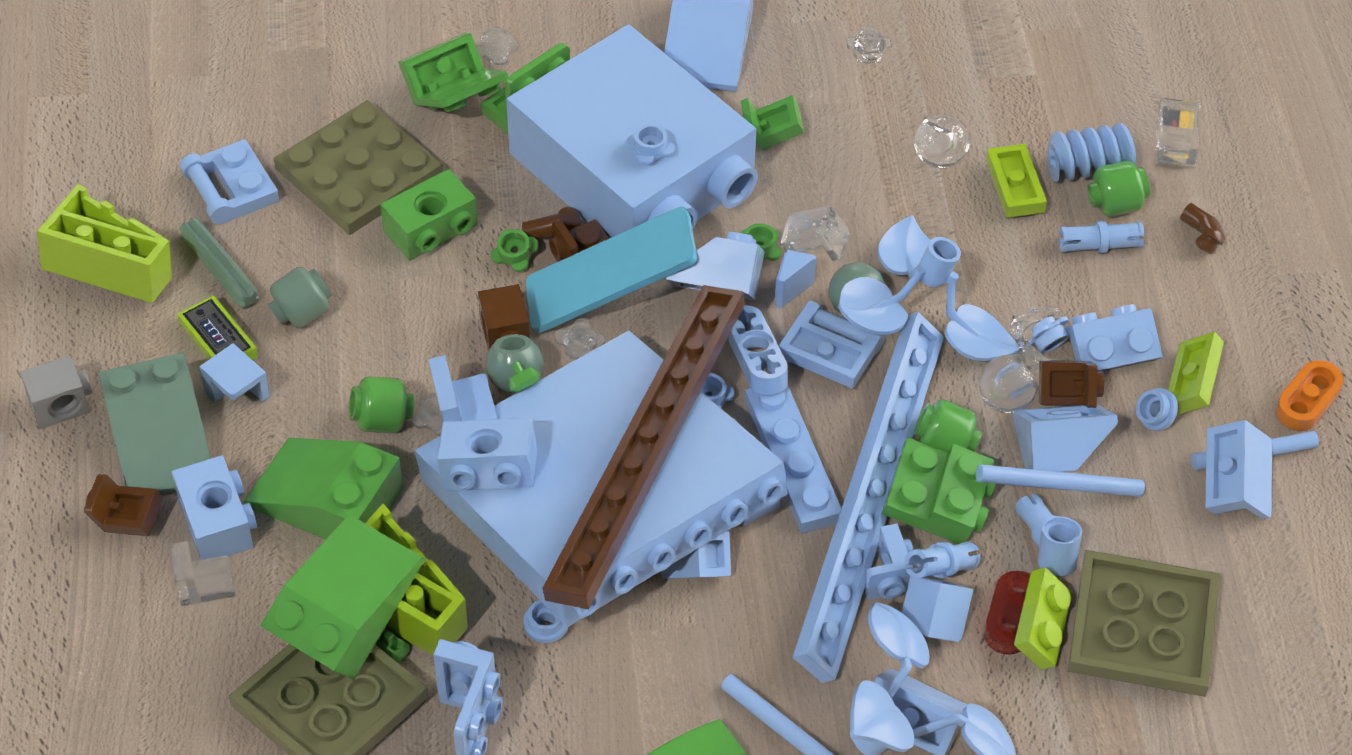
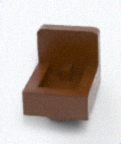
M1039 361V404L1084 405L1087 408H1096L1097 397H1103L1104 394L1103 372H1097V365L1091 361Z
M98 474L92 489L87 495L84 513L104 532L150 536L164 497L156 489L118 486L107 474Z

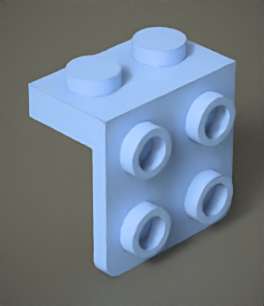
M439 639L433 654L439 702L462 708L454 728L456 755H485L488 743L485 733L489 723L494 725L497 723L503 704V698L497 696L501 674L495 672L494 653L478 649L468 642L457 641L454 643Z

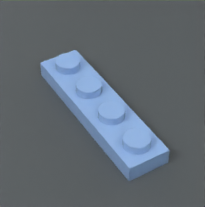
M788 385L785 390L775 395H762L754 392L751 388L745 389L744 400L763 445L784 462L788 493L785 497L800 533L836 525L842 508Z

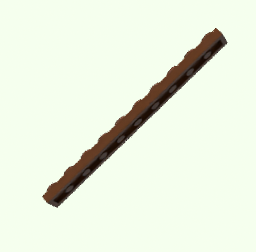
M703 285L542 587L545 601L589 610L745 305L743 291Z

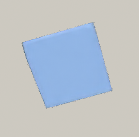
M787 250L784 253L776 278V307H784L815 281L816 256Z

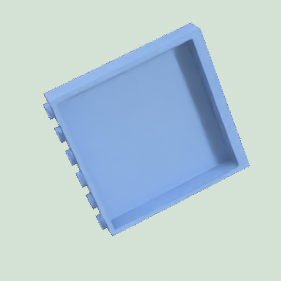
M629 330L494 405L498 419L529 417L532 419L538 448L533 487L444 491L437 461L441 436L414 450L422 482L566 627L591 615L595 610L620 595L629 592L633 587L658 572L667 569L671 564L696 549L702 548L709 541L740 525L744 520L767 506L776 503L788 494L784 462L700 391L589 610L545 601L542 587L663 362L659 355Z

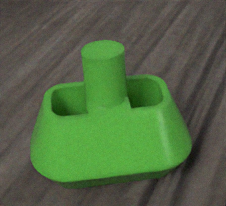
M519 361L511 365L516 375L509 378L510 391L517 393L539 381L540 373L532 366L523 370Z
M382 631L375 643L376 646L396 662L402 660L409 652L408 643L394 635L391 631Z

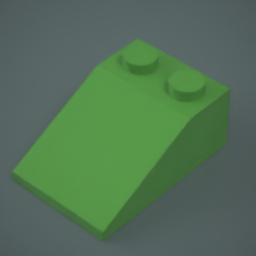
M288 437L244 500V504L250 503L255 511L327 539L349 514L366 523L382 504L390 509L403 489L400 457L363 442Z
M349 514L283 586L260 626L333 671L354 680L425 561V558Z

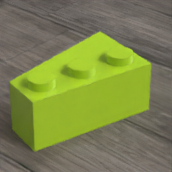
M79 183L37 230L42 270L150 303L156 300L172 279L169 240L133 217L129 220L115 213L114 205L106 200L99 203L88 196L87 188Z
M382 504L365 524L425 558L385 628L433 656L439 639L455 643L468 629L465 598L439 567L423 555L417 548L414 538L408 531L404 532L392 519L389 509Z

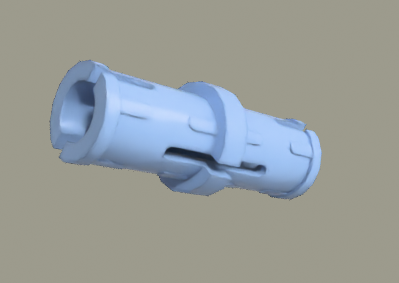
M1096 221L1095 225L1060 226L1059 235H1063V238H1058L1062 253L1081 250H1098V253H1107L1108 249L1142 248L1144 246V239L1139 237L1144 236L1142 222L1107 225L1105 221Z
M939 542L931 545L929 549L909 551L905 556L904 565L917 564V568L906 570L915 579L931 575L937 578H946L954 575L957 571L975 569L980 563L981 557L980 554L968 555V552L979 550L972 542H962L955 545L948 542Z

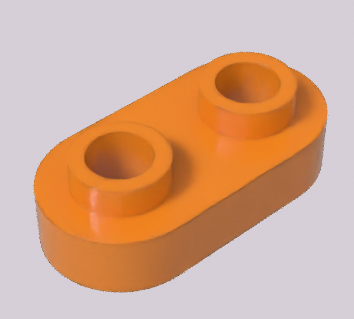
M1315 360L1305 364L1280 395L1276 408V415L1279 421L1284 426L1297 431L1313 428L1340 394L1344 380L1340 369L1334 364L1323 360Z

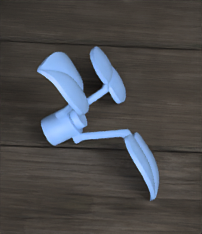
M912 215L891 227L883 236L877 248L878 259L886 270L896 275L908 274L910 280L902 290L893 296L891 290L884 283L869 277H859L845 284L840 293L838 308L851 324L868 333L887 335L899 331L906 324L908 314L899 302L909 294L919 280L929 287H938L941 284L947 283L946 315L952 321L945 328V336L958 353L976 361H991L1015 355L1020 349L1009 332L985 310L974 305L964 304L958 308L957 312L955 311V283L959 276L953 270L961 256V251L957 244L948 238L935 237L930 240L920 229Z
M874 602L868 612L871 634L888 655L900 660L901 668L887 690L877 683L868 680L861 682L856 687L851 704L850 738L858 750L864 755H880L886 749L906 752L913 747L914 738L950 725H959L962 727L961 733L964 741L977 755H1016L1013 742L1002 722L992 712L977 704L970 703L964 707L963 715L954 714L912 729L911 724L899 707L894 705L892 697L910 672L912 664L918 668H924L928 665L930 658L928 645L921 631L908 617L888 605Z

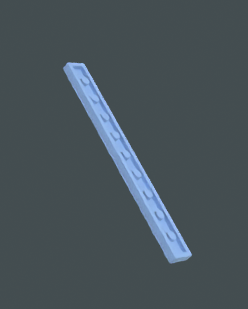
M919 312L908 315V320L900 331L792 657L821 683L836 679L865 588L866 572L871 568L876 554L880 527L885 525L887 516L881 513L900 452L907 437H913L943 343L944 336Z

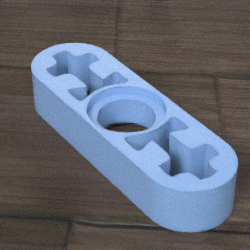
M744 305L727 339L750 388L762 395L778 394L785 390L788 385L787 362L762 312L753 306ZM750 348H764V349H766V350L759 351V352L747 351V349H750Z

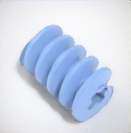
M1123 123L1114 124L1112 128L1108 125H1102L1096 131L1092 127H1087L1081 133L1076 129H1072L1066 135L1059 131L1053 132L1048 142V171L1054 182H1058L1060 170L1064 171L1067 180L1070 181L1075 177V168H1079L1082 177L1085 179L1090 176L1091 166H1094L1096 171L1098 167L1106 164L1129 160L1136 165L1137 162L1132 136Z

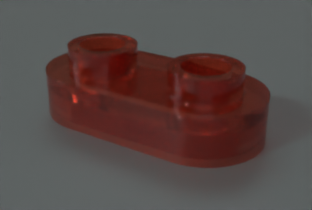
M1024 571L1007 572L998 579L986 620L984 638L988 646L1000 654L1012 655L1021 652L1014 646L1030 579V574ZM1013 588H1020L1024 591L1018 592L1015 591ZM1002 624L1014 625L1015 628H1006Z

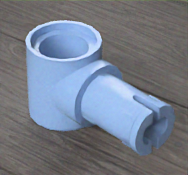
M1031 494L1030 499L1028 496L1022 497L1015 506V512L1032 531L1031 538L1039 548L1037 561L1039 567H1046L1054 576L1059 577L1073 573L1078 563L1082 536L1081 526L1075 520L1068 517L1053 516L1038 494Z

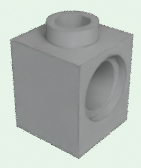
M71 356L20 371L39 429L90 413L85 396L92 394V389L85 370L76 371Z

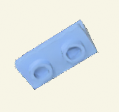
M1135 304L1112 309V316L1101 319L1097 318L1096 312L1083 314L1071 318L1073 324L1065 328L1070 335L1075 361H1091L1097 365V372L1163 357L1151 308L1137 311Z

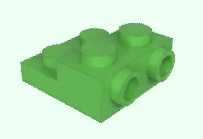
M907 437L902 446L881 514L957 544L966 542L972 531L980 533L989 511L988 508L981 506L983 497L989 499L996 486L994 483L978 482L976 480L977 467L979 464L993 465L994 459L954 443L949 452H945Z

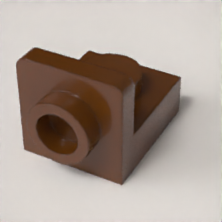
M561 219L552 222V238L549 239V247L552 255L559 262L609 239V237L596 219L569 230Z

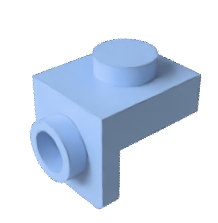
M898 523L880 527L878 554L882 566L869 568L866 572L865 594L868 600L877 598L892 599L907 592L910 575L906 570L913 568L915 564L905 566L904 560L907 553L913 550V546L909 539L903 540Z

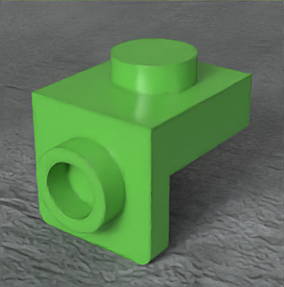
M793 95L758 110L749 98L741 100L742 117L757 128L756 143L761 150L804 133L799 104Z

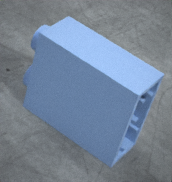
M630 24L506 98L509 153L567 205L576 208L584 220L590 222L596 219L609 238L680 206L685 207L689 212L692 229H694L697 220L721 204L725 208H734L748 198L756 186L758 172L754 166L757 128ZM644 124H657L666 130L667 141L674 144L675 152L670 157L662 156L659 160L653 161L649 165H644L637 161V154L634 149L627 147V138Z

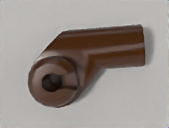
M1193 203L1185 207L1180 220L1202 233L1196 239L1197 247L1207 254H1213L1217 246H1222L1225 241L1219 221Z
M568 206L560 209L558 214L523 222L522 231L528 237H534L538 240L552 237V222L561 219L568 230L580 226L582 221L578 210Z

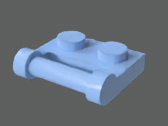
M246 139L202 156L194 153L189 154L179 164L184 176L193 181L207 205L206 212L215 224L226 223L279 202L278 190ZM216 172L232 199L226 200L221 198L207 174Z
M810 300L779 344V348L786 361L853 389L874 355L880 352L886 335H877L863 331L848 320L823 310V305Z

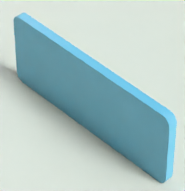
M683 206L677 207L529 275L526 279V290L531 327L537 333H542L693 265L697 261V251L689 212Z

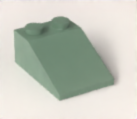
M184 352L98 372L125 486L156 489L162 496L175 493L176 489L171 471L211 459Z

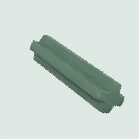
M192 218L188 223H183L180 227L182 238L239 307L245 309L251 304H256L259 300L257 288L200 220Z

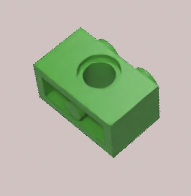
M450 169L380 204L383 231L409 261L424 253L431 252L437 246L458 235L467 233L471 228L478 225L476 198Z

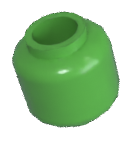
M1125 160L1098 167L1093 175V183L1087 184V192L1092 207L1099 206L1102 213L1107 217H1116L1139 211L1144 206L1145 199L1150 197V186L1144 168H1137L1133 162Z
M365 377L358 386H353L349 397L350 420L356 421L359 429L364 432H399L405 423V419L413 418L414 395L407 393L405 384L399 378Z
M942 399L935 402L933 406L926 404L917 421L914 435L919 437L920 442L945 452H949L953 443L975 451L982 432L975 429L977 421L974 412Z

